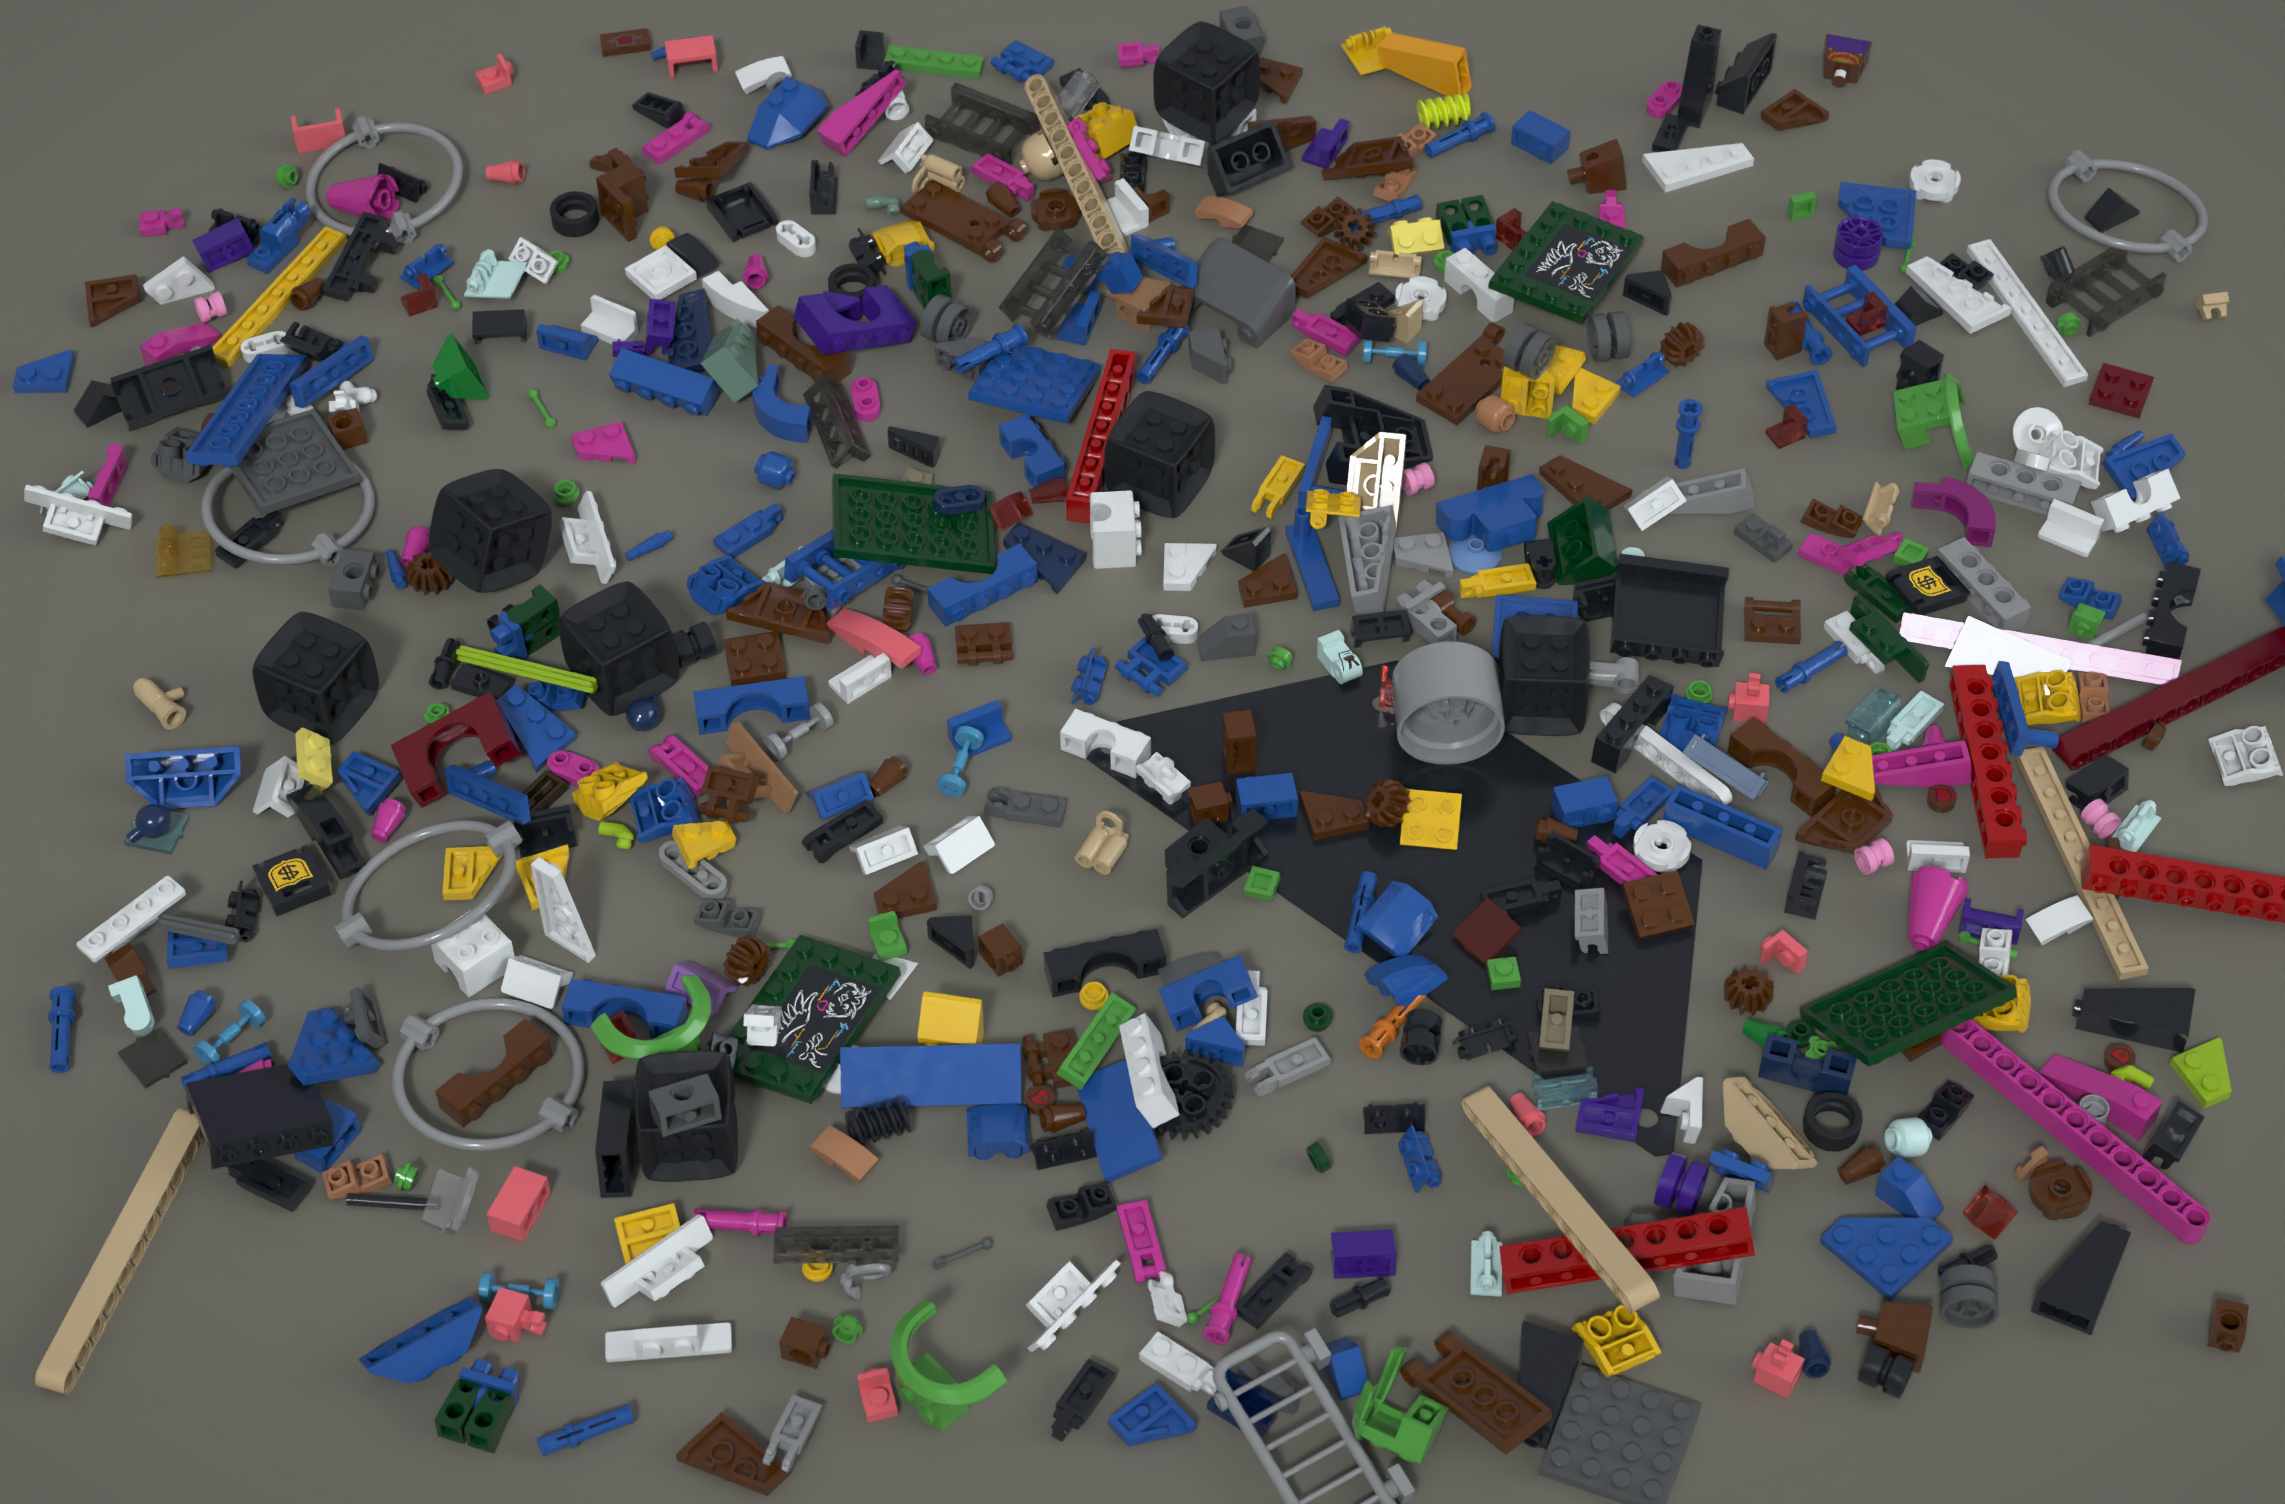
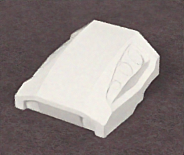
M2053 430L2049 433L2039 451V455L2051 458L2046 472L2081 481L2080 486L2088 489H2097L2100 486L2098 474L2100 454L2103 452V448L2082 436H2075L2070 431L2059 433Z
M2250 726L2244 730L2235 729L2208 739L2225 786L2253 782L2276 775L2283 776L2266 726Z

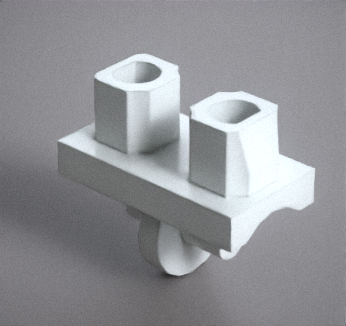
M1158 752L1154 753L1146 762L1136 766V773L1144 779V783L1150 788L1156 789L1163 796V800L1169 805L1182 797V792L1191 787V782L1174 767V761L1169 757L1163 758Z

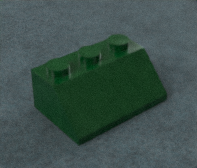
M1587 495L1547 522L1549 538L1552 539L1556 558L1554 570L1556 582L1559 585H1574L1577 582L1610 576L1615 573L1617 556L1608 509Z

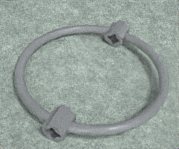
M365 116L359 117L352 125L354 132L342 137L329 146L311 167L305 186L307 204L315 218L323 225L350 236L355 227L333 220L320 208L316 199V182L326 163L339 151L357 141L360 147H366L367 149L375 147L376 143L380 141L379 134L412 133L430 138L440 144L451 158L453 175L450 185L437 203L413 219L410 218L409 214H405L402 211L393 213V216L388 220L390 226H387L384 231L388 233V236H394L396 242H400L403 245L412 243L414 237L417 236L415 228L424 225L440 214L458 192L463 175L461 156L457 148L447 137L431 128L412 123L374 125L373 119L366 118Z
M2080 150L2073 151L2066 158L2064 165L2066 167L2059 170L2053 176L2048 186V199L2051 207L2065 224L2093 241L2116 249L2137 253H2166L2178 263L2191 255L2193 249L2191 245L2204 235L2208 226V215L2205 206L2190 188L2170 175L2145 165L2111 159L2091 160ZM2098 169L2132 172L2159 181L2181 194L2194 208L2198 223L2195 230L2184 238L2173 229L2168 230L2165 235L2160 237L2159 243H2139L2122 240L2098 232L2073 217L2062 205L2058 196V188L2061 182L2072 174L2080 181L2088 182L2096 175Z
M352 462L360 474L359 485L364 495V507L360 518L339 539L335 540L332 535H326V533L319 534L314 542L311 543L312 550L301 553L271 554L254 551L236 544L219 530L213 519L212 503L219 487L233 474L229 467L221 469L208 484L202 498L201 516L210 536L225 550L241 558L273 565L301 564L320 559L325 566L334 568L338 563L342 549L356 540L368 526L374 511V491L365 473Z
M456 820L434 824L403 836L373 856L355 875L343 898L341 907L342 923L334 927L336 934L347 950L359 943L368 948L381 951L417 949L457 934L485 915L508 888L516 867L514 847L522 843L519 833L510 821L496 827L480 821ZM452 832H477L485 834V840L497 858L504 854L503 871L491 892L470 912L438 930L406 939H380L371 936L372 931L360 912L353 915V905L357 894L369 876L389 858L419 841Z
M488 998L456 1004L434 1014L427 1020H423L417 1015H410L403 1021L399 1033L400 1038L405 1041L399 1049L393 1065V1096L400 1112L408 1123L427 1138L457 1149L492 1151L524 1144L541 1136L551 1128L561 1133H568L574 1127L579 1115L578 1110L573 1108V1105L581 1092L585 1073L583 1053L572 1031L550 1012L527 1002L504 998ZM506 1010L529 1015L550 1026L558 1033L568 1047L572 1059L573 1073L570 1087L562 1101L554 1096L553 1098L548 1097L542 1103V1107L538 1112L541 1122L519 1133L499 1138H463L442 1132L431 1126L410 1105L404 1088V1071L407 1060L415 1047L422 1051H429L435 1045L439 1036V1028L437 1026L472 1012Z

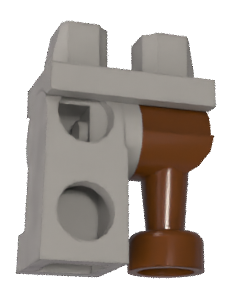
M1425 579L1417 585L1416 597L1413 598L1408 593H1403L1397 597L1396 607L1398 610L1407 611L1409 626L1412 631L1420 634L1430 644L1456 642L1457 632L1461 635L1471 632L1476 624V618L1468 612L1461 613L1454 606L1452 592L1445 590L1446 586L1441 581L1433 585Z

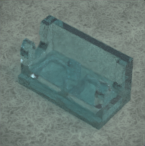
M1876 686L1845 719V723L1848 724L1849 738L1856 740L1858 734L1863 739L1862 743L1869 746L1874 742H1880L1887 735L1891 721L1901 712L1900 696Z
M1592 1066L1586 1067L1585 1074L1541 1081L1539 1074L1532 1076L1531 1087L1536 1107L1539 1110L1579 1105L1581 1100L1597 1098L1598 1084L1596 1078H1593Z

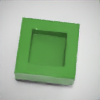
M1813 191L1790 196L1787 216L1791 222L1814 216L1817 196Z
M1905 538L1895 552L1892 562L1903 567L1926 560L1930 548Z
M1252 866L1244 887V896L1272 902L1281 879L1280 872Z
M1516 957L1487 960L1486 968L1491 990L1520 987L1521 978Z

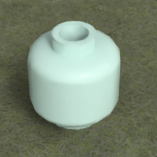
M1918 1117L1893 1120L1885 1131L1884 1140L1887 1149L1894 1156H1899L1900 1158L1922 1156L1928 1151L1932 1141V1133L1925 1122Z

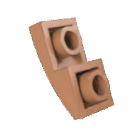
M1421 122L1406 135L1400 132L1396 136L1401 137L1412 159L1424 152V144L1438 138L1436 133Z
M1418 169L1386 173L1385 179L1375 186L1373 196L1389 202L1393 199L1400 200L1416 178Z
M1205 196L1194 210L1197 219H1218L1221 227L1233 229L1242 228L1253 215L1251 208L1233 200L1216 196Z
M1305 338L1290 351L1291 357L1304 368L1331 383L1348 370L1347 360L1328 354L1326 345Z
M2078 672L2077 690L2081 709V723H2089L2110 712L2108 703L2109 686L2106 673Z
M830 1125L809 1147L830 1167L836 1165L857 1184L878 1161V1158L869 1150Z
M383 1154L355 1166L349 1160L322 1172L327 1195L330 1199L346 1198L348 1193L364 1194L393 1184L388 1162Z

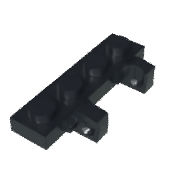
M363 211L322 288L324 296L347 302L353 291L359 292L361 290L374 294L378 286L377 280L374 276L365 274L364 271L373 252L377 253L378 250H381L383 253L395 254L398 248L396 238L388 236V233L384 232L388 225L386 217Z

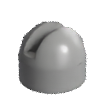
M984 885L974 887L968 896L970 905L976 910H985L993 900L992 890ZM982 893L985 895V902H981Z

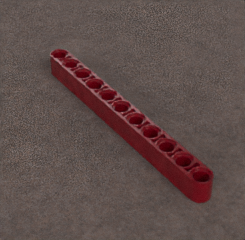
M2285 626L2064 734L2059 738L2057 747L2055 749L2052 748V751L2071 771H2075L2099 759L2104 754L2107 755L2148 735L2156 723L2166 726L2284 667Z

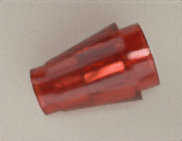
M1056 476L1029 489L1032 504L1064 502L1063 499H1066L1068 490L1064 477L1057 479Z

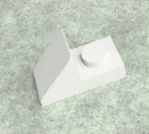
M751 1005L744 1014V1026H747V1044L760 1046H775L777 1044L782 1006Z
M1702 1077L1694 1078L1668 1095L1661 1109L1662 1114L1680 1116L1679 1130H1683L1684 1143L1695 1144L1702 1128Z

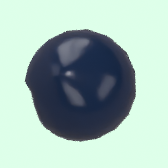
M651 695L649 699L640 698L630 703L626 711L628 724L636 731L652 730L659 722L660 713L657 705L660 699L656 695Z
M157 804L142 807L136 815L135 824L137 827L126 835L129 841L134 844L143 836L151 839L162 837L171 826L170 810Z

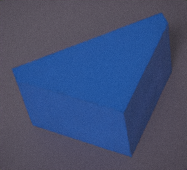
M1224 1016L1186 1034L1185 1050H1187L1189 1056H1193L1196 1051H1199L1200 1058L1202 1059L1209 1054L1212 1061L1219 1060L1220 1063L1243 1068L1245 1046Z
M1348 1337L1326 1343L1327 1348L1332 1354L1326 1370L1340 1400L1343 1401L1361 1395L1368 1376L1360 1346Z

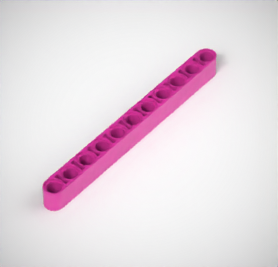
M1970 1019L1941 1033V1044L1949 1052L2174 1236L2187 1244H2196L2201 1241L2211 1218L2209 1212L2201 1204L1974 1020Z

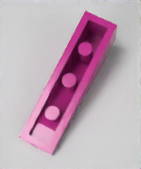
M894 70L834 111L827 120L823 121L817 130L823 144L846 157L906 86L900 71Z
M1965 740L1872 755L1874 784L1933 787L1942 784L1951 787L1971 783V760Z
M2054 1054L2038 1072L2057 1089L2079 1103L2084 1096L2090 1094L2102 1096L2110 1106L2106 1120L2139 1141L2155 1124L2163 1102L2135 1084Z

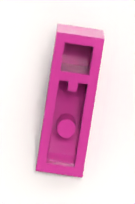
M206 323L161 331L142 343L140 349L145 366L181 353L190 352V349L196 346L201 348L208 345L212 346L222 336Z

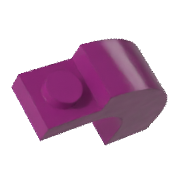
M1942 477L1941 484L1915 482L1911 508L1938 510L1952 514L1962 523L1965 532L1964 537L1971 545L1992 547L1996 530L1995 513L1988 499L1980 491L1965 482L1948 477Z

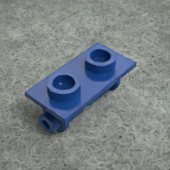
M435 244L433 248L424 253L425 258L420 256L411 264H407L399 278L417 290L452 265L454 261L445 255L447 248L444 244Z
M1661 352L1652 353L1642 364H1639L1631 371H1626L1623 377L1617 380L1615 384L1620 385L1622 390L1634 398L1670 372L1663 366V361H1665L1664 355Z
M2161 511L2146 531L2165 569L2167 568L2168 561L2184 565L2189 561V552L2185 550L2181 542H2178L2180 538L2174 528L2173 521L2167 519Z
M1094 647L1087 656L1083 655L1077 665V671H1080V674L1076 676L1071 686V691L1074 692L1072 704L1080 698L1085 704L1093 705L1099 698L1102 686L1100 683L1104 679L1107 663L1105 658L1094 656L1096 649Z
M1411 1125L1398 1145L1399 1152L1407 1168L1408 1178L1411 1180L1415 1193H1418L1423 1185H1429L1430 1188L1438 1187L1441 1184L1442 1176L1435 1160H1425L1432 1159L1434 1156L1428 1136L1424 1135L1421 1131L1415 1132L1414 1126Z

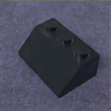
M1771 33L1746 45L1742 52L1737 53L1734 65L1727 68L1724 80L1719 81L1716 86L1715 95H1718L1716 106L1740 114L1745 113L1772 71L1777 34Z
M1273 120L1208 147V176L1217 197L1230 194L1291 167Z

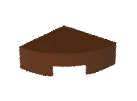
M608 154L600 157L596 155L589 162L591 169L604 172L611 170Z

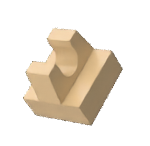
M2228 292L2204 294L2194 301L2196 311H2200L2203 321H2208L2212 318L2211 310L2217 313L2218 319H2223L2227 316Z

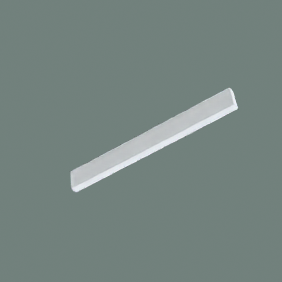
M1991 239L1968 245L1966 252L1971 259L1994 273V277L1989 281V284L2001 301L2012 307L2011 315L2062 386L2067 387L2087 381L2088 373Z

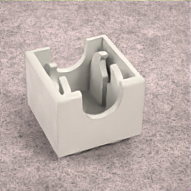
M1132 491L1092 492L1090 494L1091 539L1093 540V567L1095 569L1135 567L1136 556H1141V539L1136 540V538L1141 537V521L1139 519L1135 520V518L1140 517L1139 501L1133 500Z
M486 914L457 934L431 944L435 963L444 972H447L448 968L453 972L458 981L459 988L469 998L505 975L508 959L515 957L512 941Z

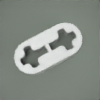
M786 220L776 226L777 240L795 255L809 257L815 253V237L796 222Z
M274 331L245 340L241 344L243 359L251 363L257 354H287L290 349L280 342V339L286 333L284 331Z
M2017 448L2013 461L2047 471L2051 458Z
M1153 615L1158 626H1161L1166 632L1165 638L1168 643L1190 644L1197 640L1198 623L1195 619L1186 616Z

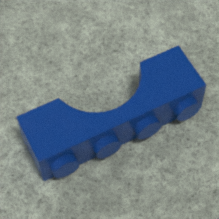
M1018 544L997 554V569L989 578L983 581L966 583L950 577L927 588L928 606L945 627L954 622H959L963 618L1038 582L1037 563L1021 544Z
M804 676L693 692L700 735L728 731L729 725L738 715L751 710H764L773 713L782 723L810 719Z
M571 979L561 1006L565 1024L590 1028V1025L604 1013L608 1017L616 1014L633 1015L646 1024L650 1038H656L685 1024L688 1016L686 997L674 993L652 992L648 989L627 988L618 984L596 983L587 979Z

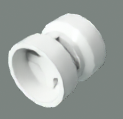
M903 90L885 110V114L890 120L903 119L909 112V106L905 100Z

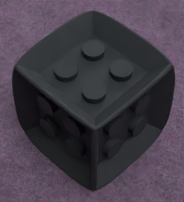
M1201 21L1191 25L1160 53L1155 62L1153 96L1156 112L1171 125L1198 139L1212 143L1221 140L1234 130L1256 106L1260 94L1259 54L1247 41L1216 25Z
M1144 391L1139 394L1117 420L1105 445L1104 471L1108 491H1132L1133 500L1139 501L1140 509L1159 516L1176 518L1181 515L1206 483L1214 464L1215 425L1212 417L1195 406L1161 393Z
M491 469L462 477L445 485L437 496L430 526L429 550L434 559L446 571L469 589L478 593L500 590L528 580L541 569L551 533L552 511L539 494L521 479L506 470Z
M629 581L614 584L580 601L561 615L559 634L566 664L571 672L598 679V690L593 694H586L607 715L615 716L625 713L629 704L634 700L640 698L649 699L651 695L658 696L677 682L680 666L674 634L662 613L635 584Z
M299 612L286 621L261 650L254 662L252 671L260 706L269 719L294 733L303 727L330 739V745L338 742L351 730L370 707L379 689L378 671L373 651L368 641L359 633L344 625L309 612Z
M1519 615L1506 618L1501 628L1499 645V679L1505 732L1535 736H1569L1581 733L1586 722L1589 699L1590 638L1586 621L1573 617Z
M710 1050L667 1052L648 1055L638 1060L635 1074L637 1145L642 1171L647 1179L661 1182L696 1181L722 1178L735 1173L738 1159V1126L734 1103L735 1082L732 1064L726 1053ZM708 1074L719 1096L722 1119L662 1137L651 1114L648 1091Z

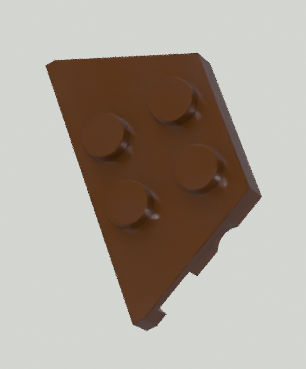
M1398 136L1354 142L1344 153L1334 159L1336 165L1333 168H1324L1321 173L1325 181L1347 177L1360 178L1377 173L1383 175L1392 171L1414 169L1415 166L1403 140Z
M766 582L758 587L756 592L744 597L743 603L737 608L731 606L727 610V620L825 644L829 643L830 632L825 625L824 611L822 609H809L803 602L802 590Z
M1842 789L1796 832L1795 840L1854 854L1855 849L1864 845L1867 846L1892 822L1893 814L1888 806L1882 802V796L1877 789H1875L1872 801Z

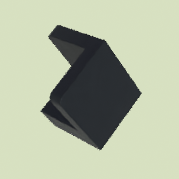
M859 31L855 44L857 68L879 70L882 67L885 56L884 34L882 32Z

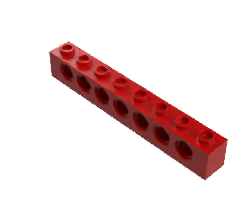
M1110 349L1066 497L1067 521L1090 524V494L1103 491L1105 484V445L1113 426L1127 408L1136 375V352Z
M1986 665L1952 666L1948 684L1960 741L1965 740L1971 760V783L1969 784L1985 859L2019 858L2022 846L2027 844L2026 829H2022L2020 824L2022 822V810L2020 806L2016 805L2017 787L2016 784L2011 782L2012 764L2007 762V742L2002 740L2001 737L2003 723L2001 718H1997L1998 700L1997 697L1992 695L1993 678L1988 676Z
M2089 845L2081 860L2082 889L2285 923V877L2096 845Z
M1747 1207L1730 1208L1713 1213H1698L1694 1216L1667 1218L1662 1221L1609 1228L1646 1273L1755 1256ZM1566 1236L1546 1237L1535 1241L1514 1242L1509 1245L1499 1246L1502 1274L1507 1294L1602 1280Z

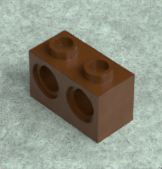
M1251 710L1223 713L1222 751L1228 775L1256 771V731Z

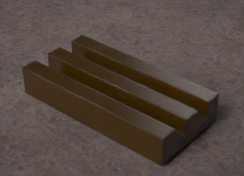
M545 770L522 793L528 796V800L534 796L529 802L531 813L548 809L569 788L566 781ZM551 780V782L542 790L541 788Z

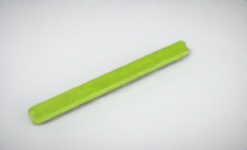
M461 645L456 651V659L460 662L593 694L599 687L598 679L595 677Z

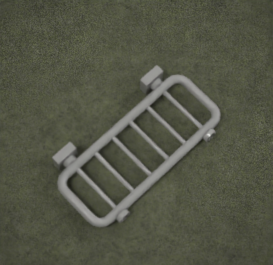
M1316 1328L1304 1334L1302 1347L1291 1334L1284 1331H1273L1228 1354L1217 1362L1213 1369V1381L1218 1390L1213 1395L1215 1403L1222 1412L1227 1409L1230 1410L1285 1504H1307L1362 1472L1376 1494L1359 1504H1373L1378 1500L1382 1504H1397L1394 1500L1395 1498H1397L1400 1504H1406L1413 1499L1415 1489L1399 1463L1387 1469L1384 1478L1386 1481L1383 1482L1311 1363L1313 1362L1318 1370L1329 1365L1332 1355ZM1273 1344H1282L1288 1349L1293 1359L1232 1391L1225 1378V1373L1229 1368ZM1297 1364L1309 1386L1249 1418L1238 1401L1237 1396ZM1313 1391L1326 1413L1265 1446L1253 1423ZM1330 1418L1342 1440L1282 1473L1269 1451ZM1346 1445L1359 1467L1298 1500L1285 1478Z

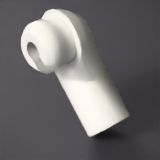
M345 381L340 385V390H345L346 396L352 397V400H356L359 405L373 403L377 399V393L374 389L368 387L355 388L350 381Z

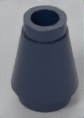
M1404 353L1394 361L1392 368L1395 370V375L1418 391L1430 382L1413 355L1409 356L1407 353Z
M1814 1330L1803 1331L1799 1335L1800 1357L1805 1359L1802 1371L1810 1378L1823 1377L1830 1370L1831 1359L1817 1332Z

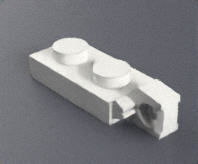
M1848 611L1825 621L1824 629L1835 641L1843 643L1840 647L1846 646L1848 655L1856 664L1866 663L1875 674L1885 670V665L1849 630L1851 622L1855 621V619Z
M1248 971L1258 998L1237 1006L1236 1034L1244 1045L1265 1046L1268 990H1266V987H1259L1260 971Z
M1159 1332L1152 1337L1139 1353V1359L1143 1363L1189 1392L1192 1390L1198 1392L1200 1388L1212 1396L1218 1392L1213 1381L1214 1368L1203 1359Z

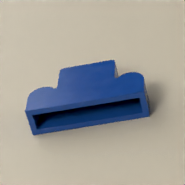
M1530 474L1437 502L1436 525L1452 541H1464L1471 534H1474L1484 542V547L1488 552H1494L1523 543L1524 541H1530L1536 538V518L1543 514L1544 489L1537 479Z

